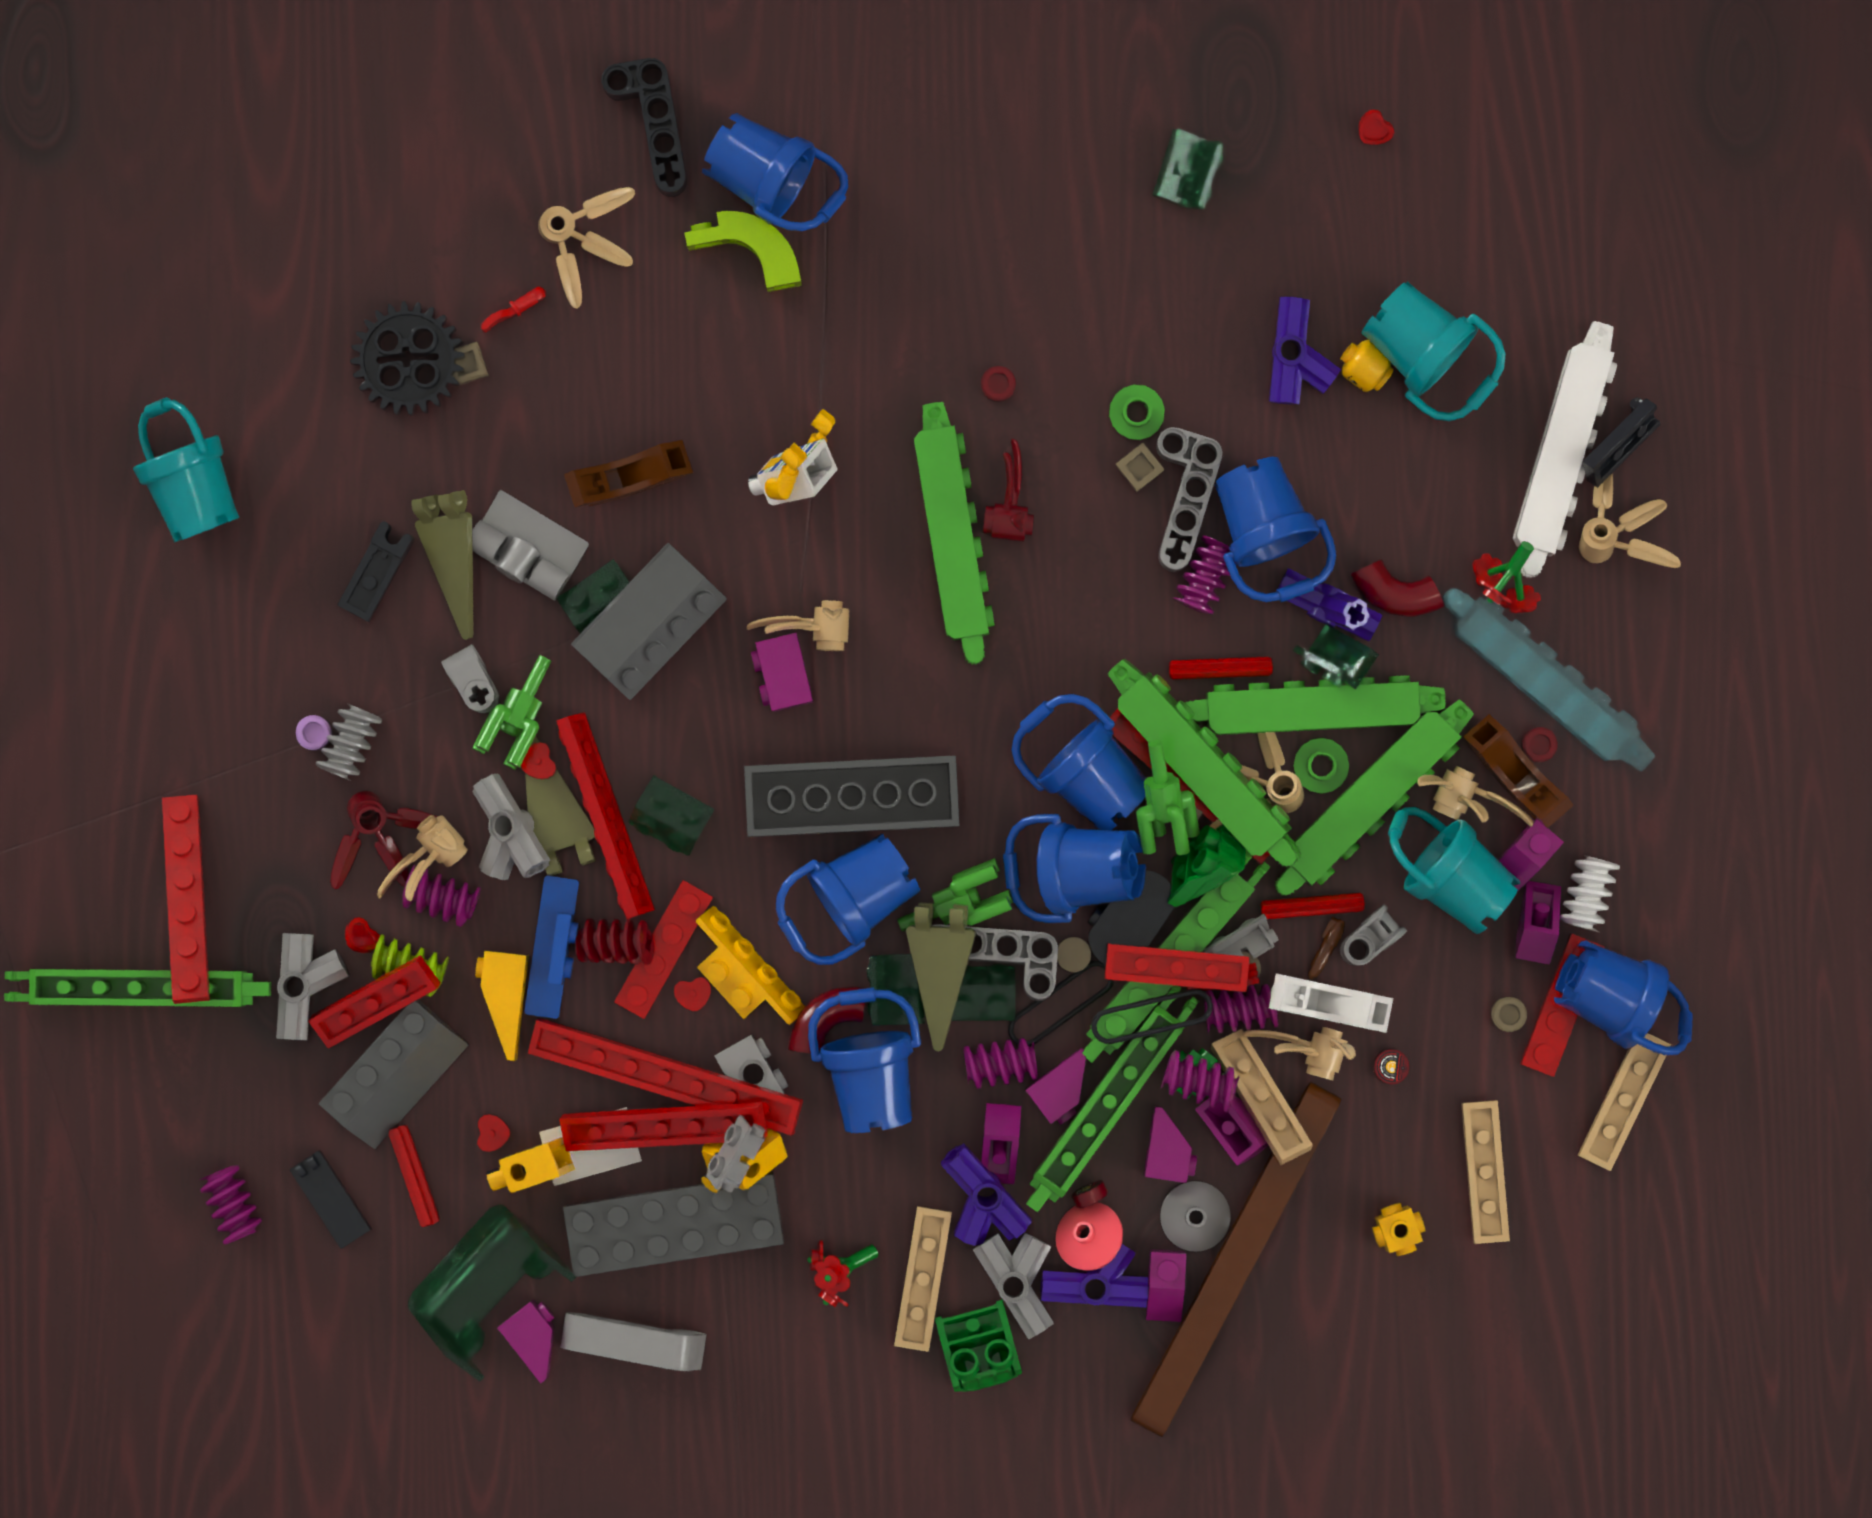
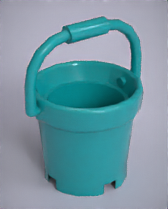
M1408 281L1402 283L1380 306L1381 310L1376 317L1372 315L1361 332L1405 377L1404 382L1409 388L1405 393V397L1423 413L1436 420L1453 421L1464 418L1472 410H1477L1498 386V379L1504 370L1506 354L1502 340L1488 324L1476 314H1471L1468 318L1465 316L1456 318L1418 291ZM1479 328L1494 344L1497 354L1494 371L1483 380L1468 398L1467 404L1460 410L1448 413L1437 411L1428 406L1418 396L1427 392L1448 371L1468 347Z
M163 398L146 405L144 412L140 416L138 430L139 440L147 461L134 466L133 470L142 485H147L171 533L174 543L240 518L221 460L224 451L220 437L214 435L204 439L192 413L185 405L176 400ZM174 409L186 420L196 442L155 458L147 436L148 420Z
M1405 807L1397 811L1388 830V836L1390 837V844L1394 855L1409 872L1404 881V890L1420 900L1427 899L1465 925L1474 934H1479L1486 930L1487 927L1481 921L1486 917L1492 918L1494 921L1497 920L1515 897L1518 889L1513 885L1520 884V880L1511 874L1476 839V831L1465 820L1458 819L1446 827L1436 817L1417 807ZM1411 815L1422 818L1440 832L1418 857L1414 865L1407 859L1399 843L1408 816Z

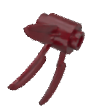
M1011 439L1014 466L1011 455L1008 452L1003 453L1007 476L1004 504L995 503V507L986 506L983 534H991V538L1024 542L1025 535H1032L1034 515L1027 514L1028 507L1017 506L1022 482V460L1017 440Z
M361 791L354 794L348 802L347 812L355 828L351 836L344 835L331 872V886L334 889H338L345 881L361 845V839L358 838L360 832L363 834L375 833L378 840L374 846L391 872L403 857L390 835L384 837L381 832L386 819L395 820L397 826L417 829L424 819L433 814L403 807L399 808L397 813L386 812L380 798L370 791ZM407 867L396 878L398 883L404 887L409 876Z

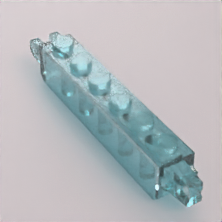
M1459 588L1449 589L1447 593H1444L1442 597L1445 608H1448V611L1458 618L1454 624L1455 635L1603 761L1620 759L1639 772H1642L1649 765L1655 754L1639 737L1641 732L1635 728L1638 722L1624 710L1618 713L1608 704L1611 702V699L1600 689L1595 687L1591 690L1582 683L1585 677L1573 666L1568 664L1565 668L1556 661L1555 658L1558 654L1544 642L1538 645L1528 636L1531 631L1517 619L1510 622L1501 614L1504 608L1494 602L1489 603L1487 598L1485 600L1479 596L1473 600L1466 593H1462V590H1459Z

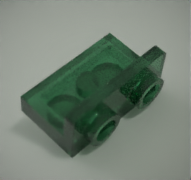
M1173 129L1152 196L1185 209L1202 210L1212 194L1211 184L1215 171L1219 169L1222 163L1223 155L1221 152L1224 143L1208 141L1181 129Z
M613 559L556 599L581 634L628 585L629 580Z
M1325 624L1308 651L1298 645L1293 649L1302 658L1300 665L1308 671L1318 675L1321 670L1324 672L1322 677L1333 685L1340 688L1344 683L1355 690L1379 656L1370 647Z
M653 775L636 803L628 822L640 833L650 835L665 843L669 849L689 856L715 809Z
M870 955L867 966V978L870 982V988L889 990L902 996L913 1007L918 1024H925V1011L912 955ZM876 998V1001L868 1002V1012L873 1026L909 1024L905 1011L897 1003Z
M1002 964L976 967L967 965L952 1021H1015V967Z

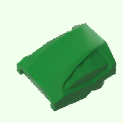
M1223 824L1216 829L1209 825L1204 826L1197 837H1192L1189 840L1190 852L1186 855L1175 854L1171 859L1173 866L1171 892L1168 898L1170 905L1174 907L1183 905L1217 888L1245 869L1246 849Z
M1003 1299L996 1301V1304L986 1308L947 1318H942V1316L935 1318L954 1392L976 1391L1008 1382L1022 1374Z

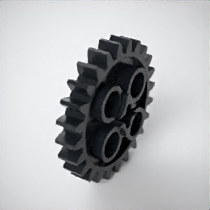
M402 301L401 310L396 312L391 304H388L389 315L384 316L376 310L375 315L378 321L375 324L369 320H364L369 331L367 333L356 332V335L363 342L362 345L356 344L351 346L354 351L360 353V357L351 359L350 363L361 367L360 370L353 374V377L355 379H365L359 389L362 392L370 389L373 390L368 398L372 403L380 397L382 398L380 405L382 410L385 411L392 403L394 404L393 409L396 415L400 414L403 406L407 408L410 416H414L415 406H420L426 414L428 413V402L432 401L437 407L441 406L438 398L440 394L448 398L452 397L447 389L449 384L453 386L460 385L453 377V373L464 372V368L457 365L456 361L464 359L465 354L455 351V348L459 347L463 342L459 338H450L457 329L454 325L444 329L443 326L447 321V317L442 315L435 320V309L433 307H430L423 314L422 305L419 302L416 303L413 311H410L407 303ZM421 332L433 334V343L426 349L416 347V338ZM387 334H395L398 337V345L391 351H384L381 348V340ZM408 350L415 357L432 354L439 355L438 360H412L410 367H406L402 361L377 363L379 357L403 358ZM426 366L433 367L435 369L433 381L428 384H421L417 378L420 369ZM388 369H398L400 371L398 383L393 386H386L383 383L384 373Z

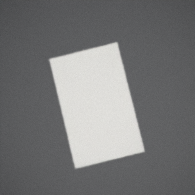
M561 1126L539 1132L542 1144L563 1137ZM621 1148L569 1151L575 1170L552 1180L554 1186L641 1162L639 1149Z

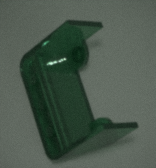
M495 1205L477 1221L417 1286L409 1298L408 1308L444 1356L475 1379L481 1381L485 1376L471 1358L480 1351L484 1343L485 1333L479 1325L483 1318L525 1273L535 1280L548 1276L554 1269L571 1282L576 1276L557 1253L504 1205Z

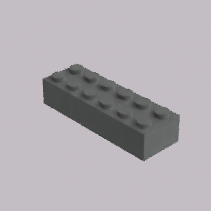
M956 755L744 766L748 838L959 826Z
M774 1172L766 1174L746 1190L734 1188L732 1192H728L721 1188L717 1193H714L701 1183L567 1204L563 1207L574 1277L783 1245L785 1242Z

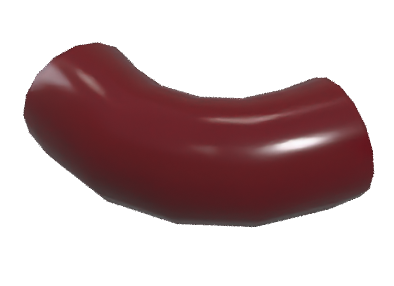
M1382 559L1351 574L1354 583L1369 603L1388 614L1416 617L1435 612L1444 607L1439 590L1430 576L1414 582L1400 581L1390 574Z
M832 988L811 999L795 1020L789 1038L788 1050L811 1053L808 1027L814 1010L825 1000L838 996L839 992L865 988ZM865 1003L845 1006L838 1004L830 1007L822 1014L817 1024L819 1052L820 1048L824 1046L828 1032L835 1025L850 1021L862 1023Z

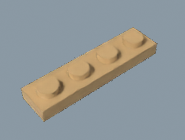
M1240 1029L1212 1043L1210 1049L1224 1072L1230 1066L1234 1068L1235 1079L1239 1075L1236 1092L1280 1165H1283L1310 1151L1313 1144L1249 1039L1242 1036L1244 1031Z
M1649 1033L1644 1037L1654 1043L1666 1047L1671 1046V1044ZM1638 1044L1628 1049L1580 1148L1578 1156L1608 1171L1612 1170L1667 1055L1653 1052Z
M1498 1100L1461 1103L1473 1243L1510 1241Z
M917 1206L894 1343L896 1347L929 1352L952 1216L951 1211Z

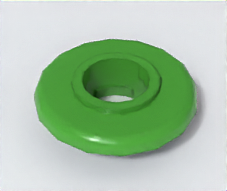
M1131 385L1123 388L1114 396L1110 404L1109 416L1113 427L1119 434L1128 439L1141 440L1151 437L1159 430L1164 421L1165 408L1162 399L1153 389L1145 385ZM1133 402L1143 403L1147 409L1146 419L1140 422L1131 421L1127 417L1128 405Z
M1325 738L1313 739L1302 745L1295 756L1293 765L1295 775L1300 779L1302 786L1311 792L1320 794L1332 792L1340 787L1347 778L1349 771L1348 756L1342 746L1333 740ZM1317 755L1326 756L1332 762V770L1327 776H1317L1312 771V761Z

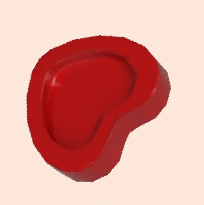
M1370 110L1362 116L1358 130L1363 143L1370 145L1383 144L1394 136L1393 125L1383 119V115L1379 110Z
M542 742L531 745L521 764L522 770L535 779L544 780L554 776L557 767L550 759V748Z
M357 917L351 920L345 930V940L348 947L358 953H370L375 950L380 935L370 929L365 919Z
M703 977L696 978L692 982L680 981L674 987L676 1000L684 1008L691 1011L701 1010L711 995V985Z
M488 1114L482 1116L478 1121L480 1136L477 1140V1145L482 1151H495L501 1148L510 1138L511 1132L508 1125L498 1116Z

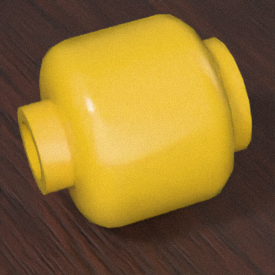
M1364 340L1358 345L1352 342L1340 358L1344 362L1341 370L1343 377L1364 392H1369L1372 389L1380 390L1394 371L1391 367V362L1369 340Z

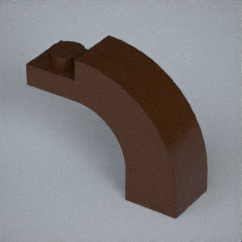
M682 439L658 444L613 462L573 470L564 474L574 507L576 508L589 505V507L629 497L693 473Z
M1490 714L1463 736L1476 756L1510 796L1534 820L1537 819L1546 828H1549L1574 806L1570 799L1530 761L1508 730Z

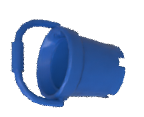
M738 113L732 114L729 119L736 123L731 129L722 125L718 130L704 161L712 165L711 169L702 168V173L752 206L754 213L768 224H774L786 230L805 231L816 228L823 222L827 223L846 200L845 194L849 188L848 175L842 165L830 155L815 148L814 144L798 136L789 138ZM815 158L835 170L839 177L840 187L821 207L814 219L805 222H790L781 218L801 191Z
M1272 456L1256 460L1257 466L1247 468L1246 464L1218 478L1217 484L1214 485L1220 497L1233 539V543L1229 547L1230 552L1225 553L1223 556L1232 580L1242 593L1253 600L1262 602L1279 600L1282 603L1312 592L1314 587L1326 581L1334 569L1336 550L1326 521L1324 519L1315 520L1311 513L1305 512L1282 468L1279 458ZM1320 532L1323 536L1328 553L1326 566L1313 579L1307 578L1279 588L1274 593L1266 594L1254 591L1245 584L1239 575L1236 566L1248 567L1276 559L1312 541Z
M1075 694L1059 695L1050 701H1043L1020 722V728L1014 735L1011 750L1014 763L1022 775L1038 791L1046 790L1050 794L1057 793L1099 830H1112L1117 825L1113 820L1115 818H1126L1146 797L1144 789L1146 777L1113 738L1114 731L1112 728L1115 726L1114 721L1088 698ZM1075 703L1083 705L1093 712L1098 719L1074 737L1053 758L1037 778L1022 759L1020 747L1025 734L1030 733L1060 704Z
M1039 814L1022 818L1012 827L1006 839L1005 853H1003L1006 888L1010 889L1013 902L1022 914L1034 921L1043 923L1071 922L1072 913H1076L1080 906L1134 900V898H1139L1142 894L1146 875V864H1138L1136 853H1143L1140 837L1134 830L1077 829L1073 824L1061 823V816L1059 814ZM1036 823H1050L1043 830L1038 844L1037 879L1040 894L1046 907L1053 913L1051 915L1037 913L1029 908L1022 900L1018 889L1020 887V879L1014 843L1021 830L1026 826Z
M881 833L869 842L829 863L811 860L793 872L782 883L777 893L776 912L779 918L778 925L794 952H799L805 960L815 964L833 965L847 959L866 945L865 940L870 937L871 929L907 900L918 894L920 887L915 878L909 880L907 877L909 867L888 838L885 839L884 834ZM805 875L836 926L852 944L832 956H818L811 953L806 948V943L790 916L786 915L784 909L785 897L790 887Z
M1587 940L1577 945L1584 949L1579 957L1570 953L1555 985V990L1563 993L1562 998L1554 997V1001L1558 1005L1607 1032L1609 1039L1624 1049L1638 1044L1662 1055H1677L1686 1049L1687 1044L1692 1040L1693 1013L1689 1011L1688 1002L1682 992L1669 981L1668 969L1665 966L1651 960L1638 961L1600 947ZM1667 991L1675 997L1681 1010L1678 1021L1679 1043L1670 1047L1644 1038L1662 1009Z
M874 987L839 992L838 996L825 1000L814 1010L809 1021L808 1040L812 1060L814 1062H822V1066H825L830 1071L845 1132L867 1133L871 1132L870 1128L882 1127V1130H887L911 1122L912 1108L908 1057L913 1052V1048L921 1045L918 1020L913 1007L902 996L889 990H875ZM879 998L897 1003L907 1015L911 1036L908 1032L903 1031L864 1033L829 1042L821 1047L819 1052L817 1024L822 1014L830 1007L838 1004L845 1006L872 1002Z

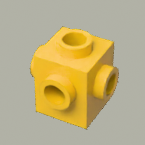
M1401 1203L1382 1208V1215L1374 1217L1377 1226L1372 1227L1378 1247L1384 1246L1387 1252H1396L1397 1256L1416 1251L1415 1244L1423 1242L1420 1233L1426 1231L1419 1211L1413 1213L1412 1208L1409 1206L1402 1207ZM1399 1224H1404L1407 1228V1233L1403 1237H1397L1394 1233L1395 1227Z

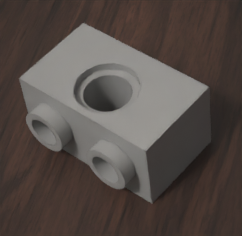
M753 1034L714 1055L725 1076L747 1082L744 1078L745 1067L749 1064H757L762 1068L764 1076L761 1082L754 1085L786 1094L783 1089L789 1085L780 1069L777 1068L773 1071L766 1058L772 1055L762 1037L755 1040Z

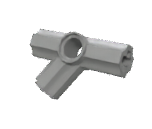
M491 774L477 782L473 786L472 792L489 819L488 830L491 835L479 865L481 872L500 880H508L514 863L523 878H529L542 872L549 866L550 858L533 832L534 821L529 812L520 810L499 774Z
M283 933L280 979L277 984L279 1002L276 1039L308 1040L310 996L350 976L337 949L313 960L314 935ZM293 976L300 978L304 984L303 992L297 997L289 994L287 990V982Z
M1024 1232L1012 1255L999 1233H997L972 1250L1029 1340L1054 1324L1031 1286L1051 1246ZM1010 1277H1017L1023 1282L1022 1291L1015 1296L1007 1294L1003 1289L1004 1282Z

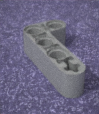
M1171 427L1161 432L1156 442V450L1162 459L1184 466L1185 469L1158 558L1164 569L1177 572L1185 568L1191 559L1223 452L1220 444L1212 438ZM1167 436H1176L1181 440L1182 449L1178 453L1172 454L1164 449L1163 440ZM1202 446H1209L1215 452V460L1210 464L1201 463L1196 456L1197 449ZM1192 479L1200 480L1205 486V493L1201 497L1190 496L1186 490V483ZM1183 512L1191 514L1195 521L1194 528L1189 531L1179 529L1175 522L1178 514ZM1170 533L1179 538L1191 539L1190 544L1183 540L1179 554L1184 556V560L1178 559L1176 564L1170 563V556L1165 554L1166 550L1171 551L1177 539L1170 538Z
M940 924L932 925V926L950 927V925H940ZM966 927L974 929L976 936L982 942L981 949L976 953L970 954L969 961L1024 965L1023 988L1026 995L1035 1001H1043L1050 997L1056 985L1058 945L1053 936L1044 932ZM1005 937L1013 939L1017 945L1016 952L1011 956L1000 954L997 950V942ZM1038 940L1047 941L1052 948L1050 956L1044 959L1037 958L1032 952L1034 942ZM1035 975H1042L1049 981V989L1043 994L1034 993L1029 986L1030 979Z
M566 1312L560 1348L670 1370L694 1371L702 1369L707 1334L683 1329L668 1330L588 1314Z

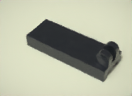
M1638 397L1630 401L1632 413L1582 461L1586 479L1598 488L1661 425L1660 421L1654 417L1657 405L1647 398L1645 400Z
M318 1150L290 1169V1172L340 1249L372 1229L321 1150Z

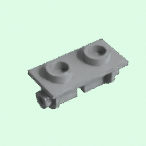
M1262 914L1257 918L1246 920L1239 929L1229 935L1216 938L1210 943L1209 947L1204 949V952L1244 956L1242 952L1248 950L1252 958L1255 959L1274 948V943L1279 941L1274 930L1272 928L1269 929L1266 916Z
M740 1114L736 1122L727 1129L724 1144L718 1155H714L708 1165L706 1177L716 1190H719L721 1187L728 1192H732L734 1188H739L750 1167L748 1163L740 1160L741 1156L743 1155L754 1160L765 1140L763 1135L766 1130L757 1124H753L751 1127Z

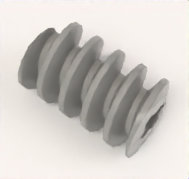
M348 704L351 707L350 710H338V714L345 719V722H333L332 724L339 732V735L327 736V740L334 747L322 748L321 750L328 758V761H316V766L350 780L348 775H360V770L353 763H364L366 761V758L359 752V749L370 750L372 747L364 737H375L377 735V732L370 726V723L381 724L383 720L377 715Z

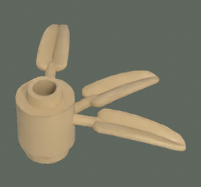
M633 188L615 189L586 200L583 203L584 209L573 214L564 207L553 206L548 208L540 217L538 229L541 236L546 241L558 243L561 255L557 256L556 263L566 297L573 308L581 306L582 289L575 255L573 253L567 254L564 241L572 236L582 241L581 247L584 250L614 264L624 267L631 266L633 259L625 250L594 232H587L586 235L575 231L574 228L576 219L585 215L589 219H595L627 203L635 195ZM555 217L561 218L564 221L563 229H553L551 220Z
M1613 473L1598 488L1594 486L1592 503L1594 507L1598 508V518H1593L1584 525L1579 541V551L1584 559L1591 563L1604 562L1611 557L1614 547L1627 550L1628 556L1670 568H1679L1681 566L1677 556L1654 544L1638 539L1630 540L1629 544L1617 541L1618 533L1621 531L1632 532L1662 513L1667 508L1664 500L1649 501L1626 512L1619 517L1620 525L1616 527L1610 520L1604 518L1605 509H1609L1612 506Z
M822 601L821 607H814V618H801L799 616L768 617L750 622L747 625V630L766 626V634L786 629L813 631V641H816V650L844 651V643H848L849 609L842 608V601Z
M1275 732L1257 733L1268 769L1274 768L1275 774L1267 781L1259 778V772L1242 765L1240 771L1249 781L1253 778L1261 786L1266 787L1269 797L1266 800L1273 807L1278 805L1286 813L1294 812L1300 808L1304 801L1301 781L1294 773L1281 770L1280 766L1285 764V758ZM1285 791L1291 792L1288 795L1281 796V794ZM1218 819L1210 826L1216 829L1223 823Z
M1456 766L1454 771L1447 769L1443 778L1435 775H1423L1418 778L1417 783L1419 786L1439 785L1433 798L1436 801L1433 810L1455 820L1460 818L1461 813H1466L1468 806L1475 811L1482 822H1486L1489 819L1488 812L1484 806L1472 800L1475 793L1499 803L1515 813L1530 827L1533 826V820L1526 812L1504 797L1478 788L1479 783L1473 781L1475 774Z
M430 815L419 824L417 829L420 832L416 839L422 844V847L414 854L409 853L391 870L378 889L377 896L379 899L382 898L398 875L427 851L430 855L426 860L419 862L408 880L405 897L409 901H412L421 877L434 860L437 863H443L446 867H450L466 854L468 849L464 845L465 840L443 815L436 818L434 815Z
M1322 1027L1321 1033L1314 1032L1311 1042L1291 1034L1270 1030H1247L1242 1034L1243 1037H1266L1292 1042L1275 1046V1053H1304L1307 1055L1305 1064H1308L1306 1073L1332 1081L1335 1072L1339 1073L1343 1056L1345 1055L1348 1060H1351L1356 1055L1354 1047L1348 1044V1041L1341 1039L1343 1032Z

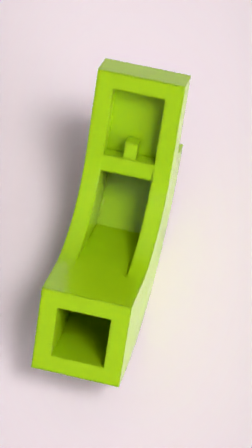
M738 211L716 212L719 226L712 227L711 222L700 223L691 226V231L684 232L689 251L722 244H737L749 249L761 262L768 292L802 286L797 260L788 241L774 226L755 215Z

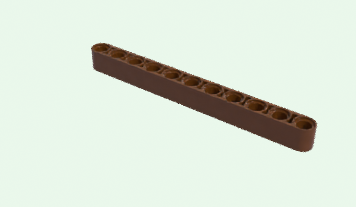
M1309 1082L1293 1113L1313 1144L1312 1149L1283 1165H1280L1274 1153L1271 1152L1138 1402L1130 1421L1160 1437H1163L1335 1115L1342 1100L1339 1096L1312 1082Z

